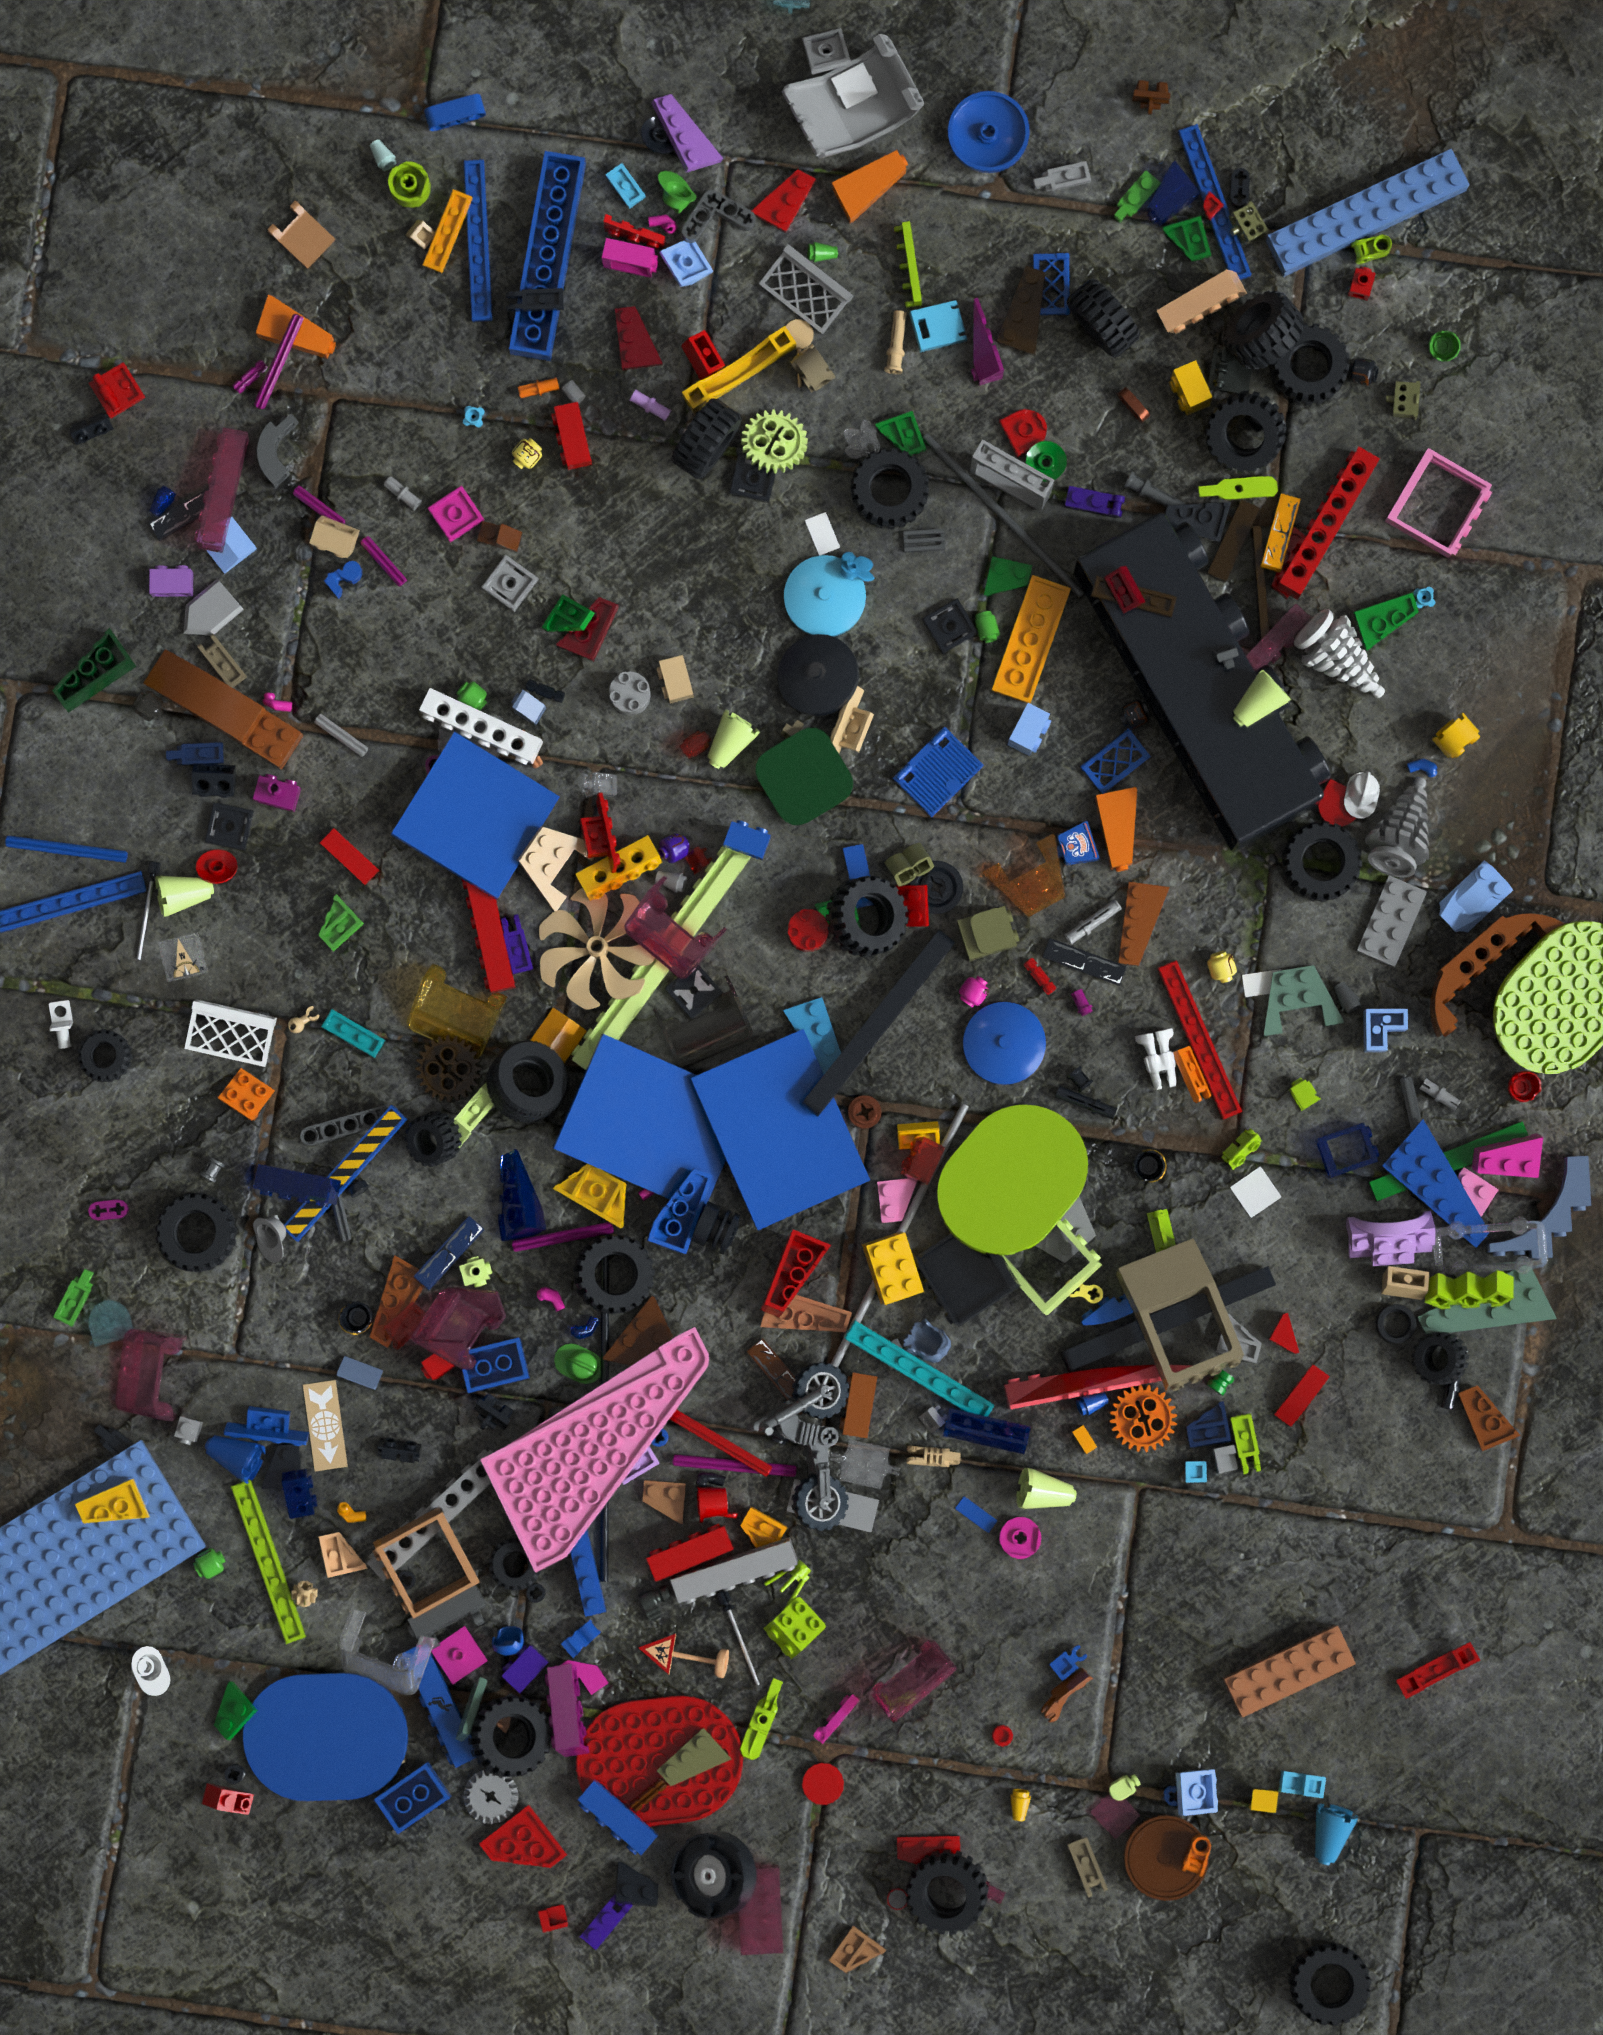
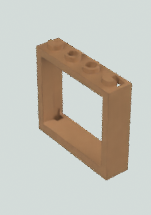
M440 1507L373 1542L376 1548L372 1551L378 1562L383 1561L385 1567L382 1570L387 1580L392 1578L394 1585L391 1587L397 1597L401 1595L404 1600L401 1606L406 1614L411 1613L413 1619L480 1583ZM437 1520L466 1576L412 1604L383 1549Z

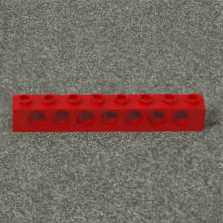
M1358 447L1356 452H1350L1346 459V462L1349 463L1346 469H1340L1336 476L1339 480L1336 486L1332 484L1326 494L1329 496L1327 502H1321L1316 511L1319 513L1317 519L1312 518L1306 529L1309 530V533L1306 537L1301 536L1296 545L1299 547V550L1296 554L1292 552L1286 562L1289 564L1286 571L1282 569L1276 579L1279 581L1277 589L1297 600L1299 599L1380 458L1361 447ZM1358 468L1361 474L1356 475L1351 469ZM1342 485H1348L1351 491H1344ZM1332 502H1338L1341 508H1334ZM1322 519L1330 520L1331 525H1324ZM1312 536H1319L1321 538V542H1314ZM1302 553H1309L1312 559H1304ZM1292 570H1299L1302 576H1294Z

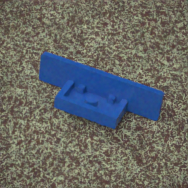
M252 1406L248 1408L247 1424L228 1422L224 1429V1435L231 1438L242 1437L250 1438L253 1441L267 1440L272 1443H291L294 1446L306 1445L309 1438V1432L289 1430L290 1411Z

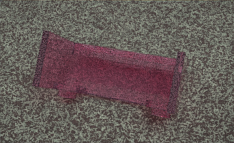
M663 876L648 890L626 921L624 928L632 939L679 978L685 979L712 951L727 931V928L723 927L714 937L705 932L699 933L695 938L664 912L668 902L665 896L659 892V889L667 880V877Z

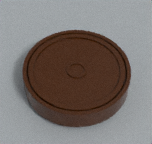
M1162 1814L1143 1820L1132 1830L1126 1841L1123 1857L1126 1872L1138 1890L1151 1898L1171 1901L1189 1895L1201 1884L1207 1872L1209 1856L1202 1877L1188 1870L1185 1872L1181 1871L1192 1838L1195 1835L1201 1834L1195 1826L1181 1817ZM1198 1840L1195 1844V1848L1198 1850H1203L1206 1847L1204 1840Z

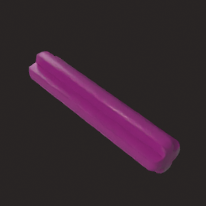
M297 486L294 489L293 495L319 515L345 524L344 518L304 488Z
M369 536L362 539L361 545L397 586L401 587L407 581L405 576Z

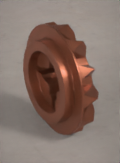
M859 1096L849 1106V1118L859 1128H871L880 1120V1104L871 1096ZM861 1104H863V1106H865L866 1109H874L868 1113V1121L864 1117V1115L856 1116L857 1114H859V1112L862 1111Z

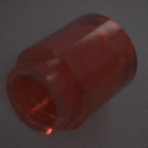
M697 730L682 741L683 743L680 745V748L688 759L692 756L695 758L710 747L708 742L711 739L705 731L700 732Z

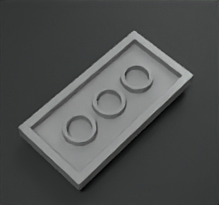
M1388 876L1356 952L1395 967L1427 891Z

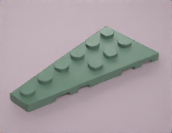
M1530 1263L1506 1273L1514 1277V1298L1500 1307H1491V1303L1480 1304L1478 1308H1462L1461 1305H1450V1309L1436 1307L1417 1317L1425 1335L1432 1332L1452 1333L1557 1318Z

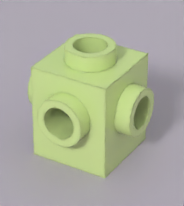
M478 1256L467 1259V1264L459 1266L465 1286L474 1284L476 1288L486 1285V1280L490 1279L489 1274H492L490 1263H485L484 1259L479 1260ZM479 1268L480 1273L475 1276L474 1270Z

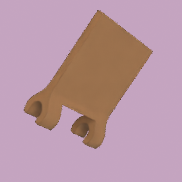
M295 200L290 205V209L298 216L283 232L274 224L267 229V232L308 269L336 239Z

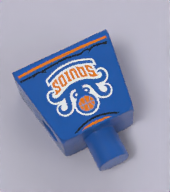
M1088 821L1058 835L1057 841L1059 845L1048 848L1051 860L1063 857L1065 865L1099 860Z

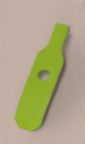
M1272 476L1224 479L1217 485L1199 486L1198 492L1199 497L1218 496L1219 499L1234 500L1274 497L1278 492L1277 481ZM1235 486H1239L1241 492H1237Z
M773 1678L766 1696L758 1701L740 1747L742 1757L749 1760L760 1757L764 1742L778 1710L776 1700L783 1684L782 1681ZM763 1715L766 1716V1721L760 1723L759 1718Z

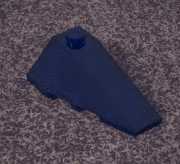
M514 1149L501 1156L500 1181L503 1183V1195H499V1202H502V1214H498L501 1241L530 1237L546 1230L543 1208L517 1149Z

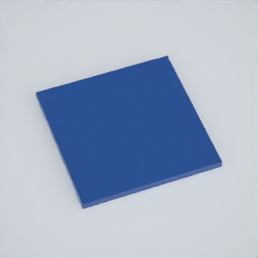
M454 732L391 835L497 900L519 865L517 859L538 829L544 824L560 796Z

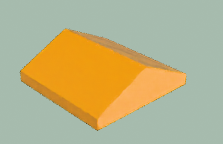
M553 1008L531 1038V1041H537L547 1045V1047L549 1046L562 1058L561 1060L565 1064L587 1031Z

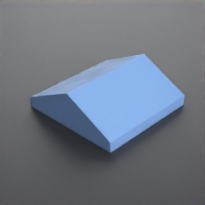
M682 241L659 252L680 287L692 285L713 272L696 242L687 243Z
M233 517L215 526L199 541L224 574L257 549Z

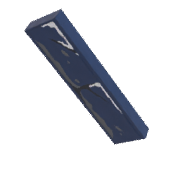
M468 1216L413 1278L430 1291L485 1229Z

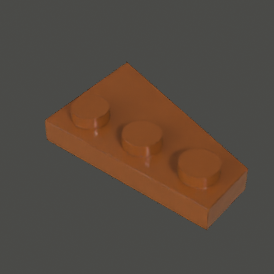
M1478 1385L1457 1393L1481 1451L1521 1436Z

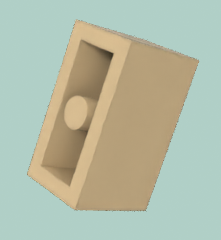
M321 516L315 523L310 544L315 545L319 550L333 552L337 557L348 558L353 553L360 530Z
M683 655L659 661L660 667L656 669L659 680L664 679L665 687H662L664 698H669L670 704L693 698L694 695Z
M1388 1266L1382 1278V1294L1423 1300L1428 1292L1429 1272Z

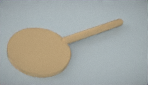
M801 319L792 320L786 325V328L796 341L795 349L797 354H799L801 349L811 344L814 336L813 329L808 322ZM798 375V387L801 388L802 378Z

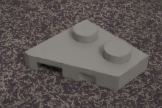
M1228 1314L1244 1353L1242 1360L1256 1364L1262 1343ZM1220 1334L1216 1353L1223 1354L1228 1352L1222 1334Z

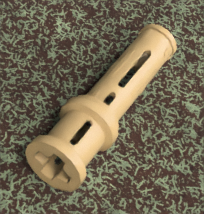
M894 311L890 348L886 351L888 360L884 371L890 374H902V357L905 355L902 348L907 313L904 311Z

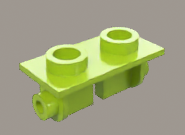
M1251 1128L1245 1130L1236 1139L1240 1144L1239 1147L1232 1143L1223 1152L1221 1158L1226 1163L1228 1162L1232 1170L1241 1166L1246 1157L1260 1146L1262 1140L1258 1133H1255Z
M1164 1209L1147 1213L1156 1253L1175 1246L1168 1210Z

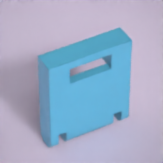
M956 300L910 311L909 315L920 352L968 340L967 335L959 337V334L965 333V328L959 308L952 309V307L958 305ZM924 319L930 337L926 339L922 338L918 324L923 322Z

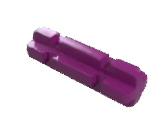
M259 360L256 362L254 368L251 367L240 377V381L237 380L233 384V388L239 394L246 389V386L251 385L260 376V373L267 370L268 367L264 361Z

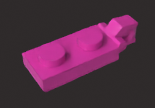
M855 1694L851 1696L846 1695L840 1702L842 1706L837 1713L833 1711L826 1719L828 1724L825 1727H818L813 1736L820 1743L824 1744L860 1701Z

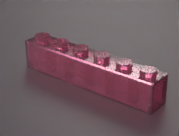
M223 427L222 434H218L217 446L219 448L218 452L213 455V472H209L208 476L210 487L209 491L204 493L203 503L206 504L204 510L200 511L199 522H201L200 529H196L194 541H197L199 549L223 553L249 442L248 432Z

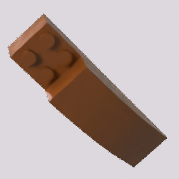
M166 649L143 683L280 770L283 769L304 736L294 727L266 711L257 702Z

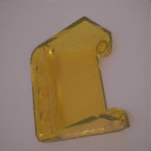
M432 963L421 981L407 1020L408 1027L427 1038L435 1039L437 1042L438 1037L441 1035L444 1040H446V1036L449 1034L452 1040L458 1035L459 1042L467 1039L466 1046L473 1044L471 1051L478 1050L479 1052L475 1055V1058L480 1057L487 1046L508 997L500 993H493L487 1002H484L444 984L446 979L445 970Z

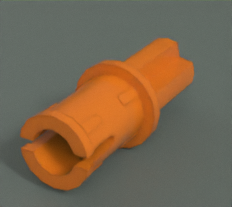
M557 377L543 381L536 380L535 383L518 387L520 398L538 394L542 396V393L560 390Z

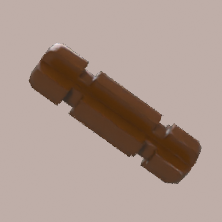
M661 1778L654 1782L653 1786L651 1785L638 1796L639 1798H635L630 1802L632 1809L636 1812L639 1811L643 1804L646 1805L658 1795L659 1791L662 1792L667 1787L666 1783Z

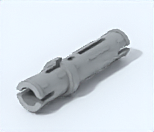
M1113 899V901L1086 920L1079 921V925L1064 934L1065 938L1073 945L1084 935L1088 936L1094 928L1118 911H1121V906Z

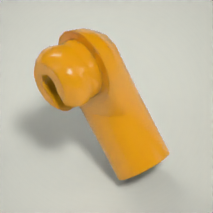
M341 1502L338 1505V1514L346 1522L366 1521V1511L355 1512L346 1502Z

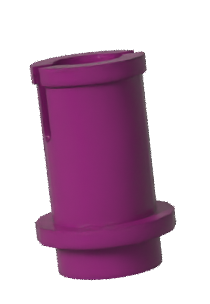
M1083 989L1070 994L1079 1010L1077 1011L1078 1014H1081L1083 1017L1093 1012L1091 1009L1093 1006L1089 1005Z

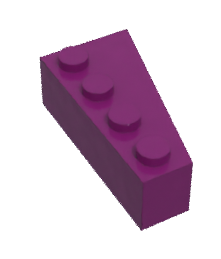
M572 1664L548 1667V1674H545L546 1686H549L550 1692L547 1695V1703L552 1711V1715L549 1716L550 1727L554 1731V1736H551L552 1747L564 1757L589 1754V1747L584 1746L583 1738L587 1736L586 1727L580 1721V1717L583 1715V1708L580 1700L577 1701V1697L580 1696L577 1669Z

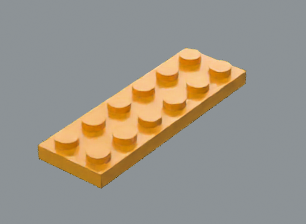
M1032 575L992 688L993 692L1031 704L1071 588Z

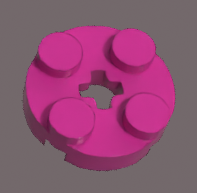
M1015 1517L1008 1520L1001 1528L999 1540L1003 1550L1009 1556L1025 1559L1039 1549L1041 1532L1032 1520L1025 1517ZM1019 1532H1023V1536H1026V1541L1023 1540L1022 1544H1018V1540L1014 1539V1536L1018 1535Z

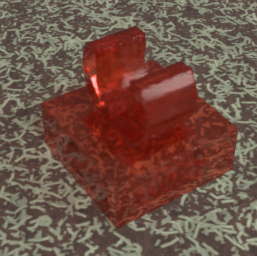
M698 846L692 849L685 857L694 874L702 871L712 861V857L707 859L704 855L707 848L700 849Z

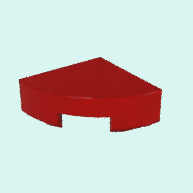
M1209 191L1205 197L1203 209L1207 219L1210 221L1224 207V204Z

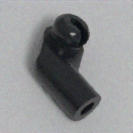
M712 1472L699 1473L696 1477V1485L706 1487L707 1482L723 1487L726 1477Z

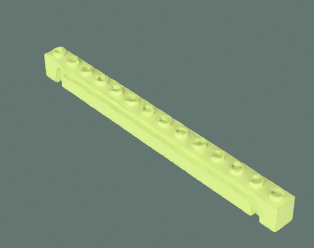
M724 846L720 848L717 853L719 858L715 863L711 861L705 869L706 876L703 880L699 878L693 886L695 891L691 896L687 895L681 902L682 909L679 913L675 911L669 919L671 924L668 928H663L659 932L658 936L661 945L655 960L647 966L635 965L633 968L634 975L628 980L644 978L645 983L641 992L625 999L611 998L608 1003L610 1008L606 1013L601 1012L596 1019L598 1024L594 1030L590 1028L584 1036L586 1041L582 1046L578 1045L571 1055L574 1056L572 1058L573 1062L586 1070L601 1034L616 1040L620 1039L751 858L750 856L725 848Z

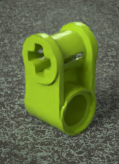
M1386 235L1360 239L1351 243L1357 258L1355 260L1356 264H1363L1385 257L1389 254L1392 246L1391 239ZM1384 242L1387 245V249L1380 250L1376 244Z

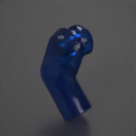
M591 1315L586 1325L580 1327L577 1325L571 1328V1335L575 1339H584L592 1336L600 1320Z

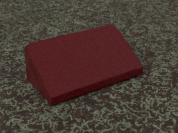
M1127 566L1119 567L1104 577L1123 614L1145 603Z

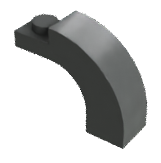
M292 414L283 416L278 421L277 427L270 421L263 429L257 445V457L261 470L275 488L291 475L287 468L278 460L277 448L282 438L299 424Z

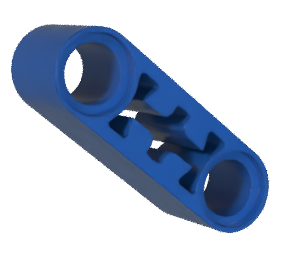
M472 94L430 106L424 110L429 131H438L480 119L486 115L480 94Z

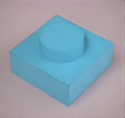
M1185 1461V1482H1207L1206 1461Z

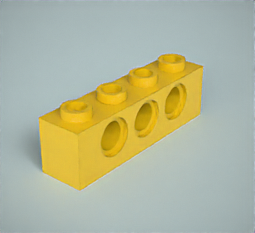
M649 835L616 852L620 856V865L617 866V869L624 867L622 872L611 873L609 859L606 857L576 873L589 901L601 898L604 893L620 888L623 883L635 880L642 873L654 870L659 864L663 863ZM636 858H642L640 862L634 863ZM600 877H606L603 882H597Z

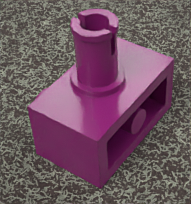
M265 774V777L259 775L253 800L261 804L295 812L301 788L297 786V782L285 779V782L278 781L274 775Z

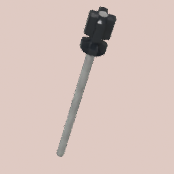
M149 861L147 872L150 876L146 877V880L150 882L136 958L140 960L153 883L155 882V875L160 873V862Z
M723 1590L716 1595L719 1603L725 1606L722 1608L723 1612H728L757 1686L760 1684L731 1611L734 1605L729 1604L731 1601L728 1591Z

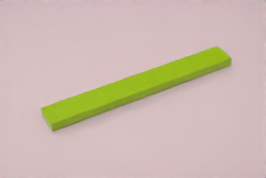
M248 1480V1484L242 1482L231 1486L285 1643L288 1644L305 1638L306 1634L294 1600L291 1599V1591L252 1480Z

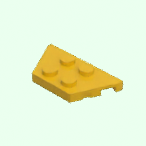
M586 1164L578 1172H574L568 1179L553 1188L617 1227L623 1228L626 1182Z

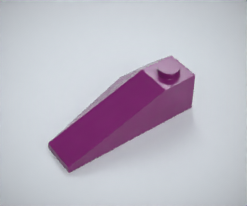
M977 297L973 301V369H971L973 380L978 381L980 386L1002 379L1004 368L996 345H992V334L990 329L985 326L987 324L986 318Z

